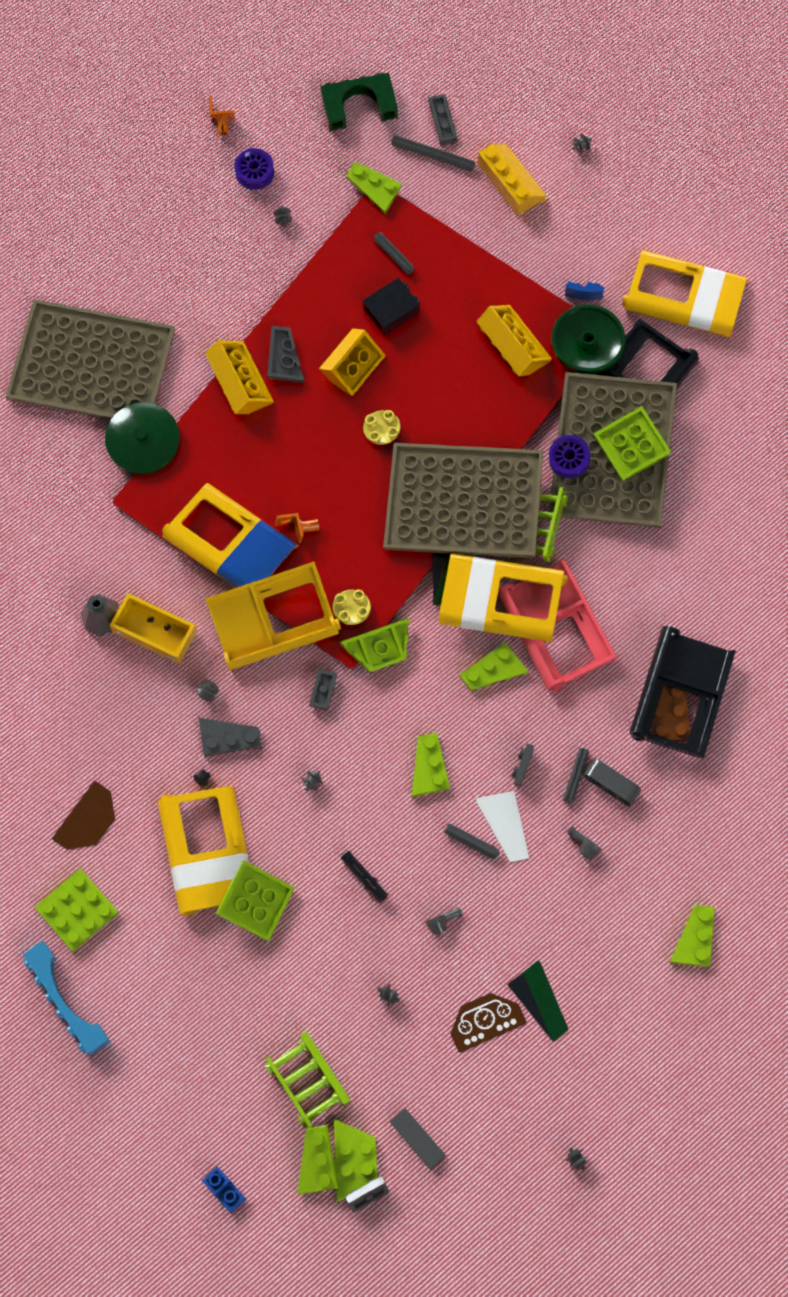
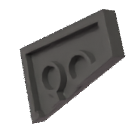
M272 326L267 379L304 383L291 329Z
M199 718L204 757L262 748L259 727Z

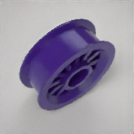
M250 148L241 152L234 164L235 175L239 184L250 190L262 189L269 185L274 177L272 157L266 151L259 148Z
M564 435L557 438L549 450L551 469L555 474L566 479L577 478L584 474L590 464L588 444L582 438L575 435ZM573 454L575 457L572 460H567L565 455Z

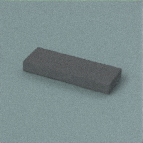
M446 95L428 97L440 146L456 143L457 135Z
M406 1108L390 1121L392 1126L430 1170L446 1156Z

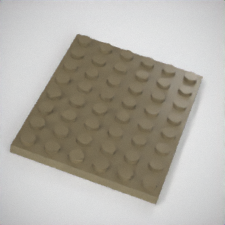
M34 299L6 392V400L111 420L118 411L128 405L141 402L156 404L176 330L175 326Z
M565 373L558 438L564 435H575L582 438L590 449V464L584 474L573 479L562 478L553 472L551 495L558 496L560 487L564 488L566 495H568V502L563 508L561 518L661 528L669 456L622 482L593 434L642 406L670 449L677 383ZM573 454L565 455L567 460H572L575 457ZM550 502L549 512H554L556 503Z
M394 443L384 550L535 558L543 450Z

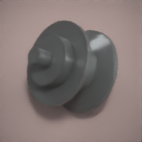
M581 134V139L574 138L572 149L583 154L585 148L587 150L591 149L590 141L592 139Z
M280 206V208L273 212L276 217V224L286 226V224L292 221L289 208Z
M204 680L201 686L198 687L197 692L202 699L212 701L215 695L218 694L219 689L214 682Z
M307 771V779L302 778L305 791L308 789L318 790L316 787L317 783H323L319 775L320 771Z
M390 984L387 987L384 986L383 989L378 988L377 991L380 992L379 997H381L380 1002L382 1000L388 1001L387 1006L394 1004L395 1001L399 1003L400 999L397 998L399 995L397 993L398 988L393 991L390 989Z
M572 1147L569 1148L570 1153L567 1155L569 1158L566 1161L573 1163L571 1169L574 1167L578 1169L580 1167L584 1170L585 1159L588 1156H582L581 1152L583 1149L578 1150L577 1148L573 1150Z

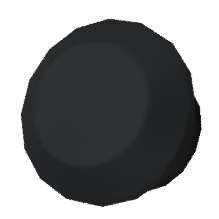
M203 769L198 775L194 774L195 782L201 786H208L207 781L211 777L209 772Z

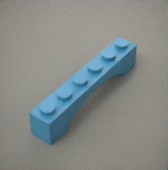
M41 941L25 952L23 956L26 960L23 963L29 971L33 969L37 975L34 979L40 988L44 986L47 993L44 995L50 1004L55 1003L58 1007L56 1010L57 1015L61 1020L65 1019L69 1024L66 1028L72 1037L76 1036L80 1041L77 1045L82 1053L85 1054L87 1052L92 1056L111 1043L98 1023L92 1025L82 1020L71 1011L63 1000L54 976V962L57 959L47 944Z

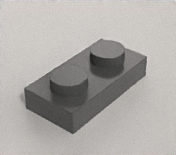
M318 669L309 707L325 711L329 710L337 673Z
M527 744L526 748H522L518 757L521 760L519 767L515 766L512 777L515 778V785H522L535 746Z
M381 1176L371 1180L360 1189L353 1190L345 1198L354 1213L389 1193V1190Z

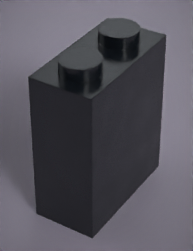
M398 277L363 300V309L381 333L385 335L417 315L420 311V301L417 296H413L410 293L408 285L405 282L402 283Z

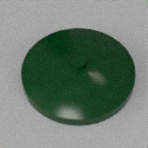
M579 305L565 311L555 322L551 336L552 349L560 363L571 371L580 374H597L610 369L620 359L625 346V331L620 320L609 310L597 305Z
M141 402L128 405L113 416L106 429L105 444L110 458L120 469L134 475H150L161 471L173 461L180 446V432L174 417L166 409L153 403Z

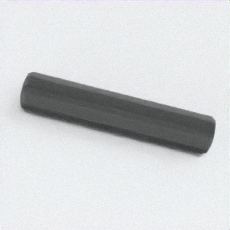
M381 232L374 236V241L406 274H411L414 271V265Z
M579 748L563 798V801L572 804L589 754L587 749Z
M449 824L445 829L444 833L447 836L492 859L497 858L500 851L498 848L452 824Z

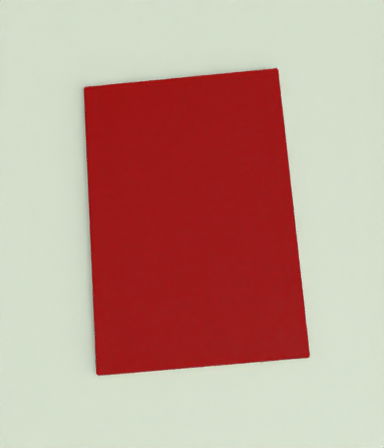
M364 194L244 340L274 402L250 414H235L215 375L177 421L180 432V446L173 461L159 472L150 475H133L113 499V504L165 540L162 537L163 527L174 520L205 484L209 483L298 544L297 549L295 548L271 576L315 562L334 619L337 618L333 613V602L337 594L346 590L360 589L368 597L371 610L369 616L363 622L356 625H347L339 621L341 629L338 630L339 634L313 642V644L349 669H354L359 662L341 646L340 642L387 626L433 566V553L384 550L383 548L394 443L523 449L563 397L565 373H577L560 363L553 352L551 344L552 330L555 322L565 311L573 306L397 194L384 215L381 209L376 204H373ZM381 232L414 265V271L411 274H406L374 241V236L377 233ZM399 277L402 283L405 282L408 285L410 293L419 299L420 311L417 315L383 335L364 311L363 300ZM510 305L552 360L530 375L518 376L513 372L508 361L503 359L498 348L492 345L491 339L487 334L482 332L477 320L489 306ZM272 326L291 329L304 383L267 379ZM352 329H361L368 333L386 356L355 394L350 396L331 383L319 368ZM391 410L400 422L398 437L385 445H377L370 442L363 430L366 416L376 411ZM202 500L182 522L183 526L219 551L225 550L244 528L206 500ZM298 513L301 522L318 519L319 531L303 533L302 542L298 543L294 523L276 526V517ZM307 583L266 597L263 600L266 611L291 629L324 617V612L313 583Z

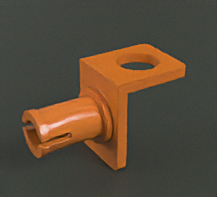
M209 95L211 121L217 120V134L223 136L222 129H224V136L228 135V120L235 119L234 110L213 111L212 96Z
M298 513L276 517V526L294 523L298 543L302 542L303 533L319 531L318 519L301 522Z

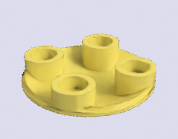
M391 410L376 411L366 416L363 427L364 434L374 444H389L400 433L399 419Z
M360 589L343 591L335 596L333 602L335 617L347 625H356L363 622L369 616L371 610L368 597Z

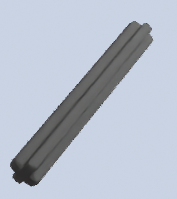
M394 135L391 144L393 146L469 171H473L475 168V161L397 135Z

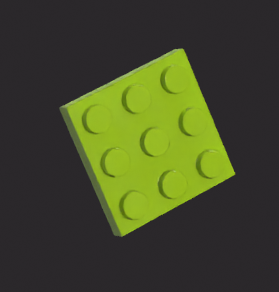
M642 406L593 434L622 482L671 454V450Z
M242 860L215 914L255 936L269 941L295 887Z
M81 868L35 906V909L72 952L76 951L119 914L116 908Z

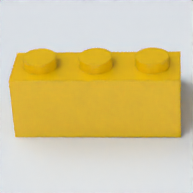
M352 329L319 369L331 383L350 396H353L386 355L365 330Z

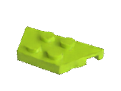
M407 618L342 641L340 644L369 673L406 660L410 619Z
M334 1120L335 1164L339 1184L337 1188V1202H341L353 1190L360 1189L371 1180L378 1178L376 1137L341 1121Z

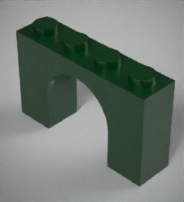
M378 73L368 77L362 76L358 79L326 83L320 86L321 99L329 131L346 128V116L343 105L348 98L354 95L371 97L377 104L381 121L398 118V107L389 73Z

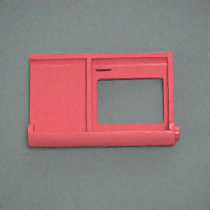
M565 559L550 568L563 570L564 575H567L566 586L561 588L555 623L567 617H572L589 647L594 661L563 676L559 673L543 641L521 638L547 690H552L553 692L561 690L563 685L612 662L617 657ZM522 581L515 585L508 583L499 588L498 596L508 614L543 620L548 618L553 593L551 585Z

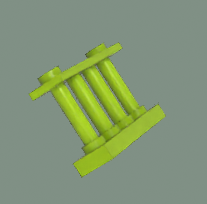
M562 487L559 488L558 496L540 493V501L556 503L553 513L539 511L538 516L540 519L551 520L549 530L537 529V536L547 537L545 547L536 546V553L543 554L547 564H550L551 558L555 555L554 544L563 508L568 502V495H566Z
M306 1031L300 1035L302 1040L299 1042L300 1045L272 1062L269 1056L265 1059L268 1063L265 1064V1067L270 1075L275 1073L299 1111L300 1116H298V1119L303 1127L308 1126L311 1128L313 1127L310 1122L335 1104L338 1103L339 1105L342 1103L345 1107L351 1103V1100ZM309 1051L313 1057L310 1059L311 1062L283 1079L277 1069L302 1052L306 1053ZM320 1068L324 1074L321 1076L322 1079L294 1097L288 1086L312 1070ZM331 1085L335 1091L332 1094L333 1096L305 1114L299 1103L323 1087Z

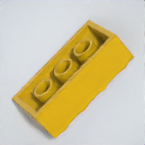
M491 144L478 152L477 164L517 216L547 198V195L507 144Z
M510 305L489 306L477 320L482 332L487 334L491 339L492 345L498 348L503 359L508 361L513 372L518 376L530 375L552 360Z
M217 340L205 353L235 414H250L274 402L244 341Z

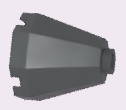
M104 595L90 597L81 612L85 629L98 636H103L108 632L112 633L109 625L119 609L117 601Z

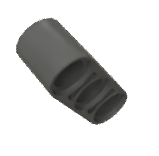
M594 759L583 774L589 782L626 806H631L641 792V788L598 759Z

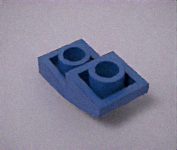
M568 281L564 295L580 300H600L603 298L605 288L598 283L587 282L586 287H583L577 282L572 283Z
M218 1166L202 1180L231 1214L247 1200Z

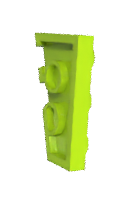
M357 162L353 163L346 175V179L361 193L363 192L373 204H376L384 215L402 188V183Z
M505 642L461 673L459 677L472 692L500 681H507L516 676L526 675L529 671Z
M437 732L418 736L412 797L449 790L450 785Z
M694 905L669 963L710 967L715 907Z
M328 1125L307 1128L298 1194L337 1189L339 1184Z

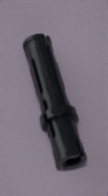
M347 851L342 855L340 859L363 883L364 889L366 891L369 890L379 903L388 897L389 894L378 884V879L370 875L353 856L351 851Z

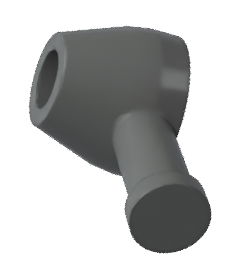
M571 827L567 835L572 836L582 844L580 853L590 860L602 850L590 839L575 830L576 828Z
M456 907L452 911L426 921V925L434 935L446 931V921L463 916L460 907Z

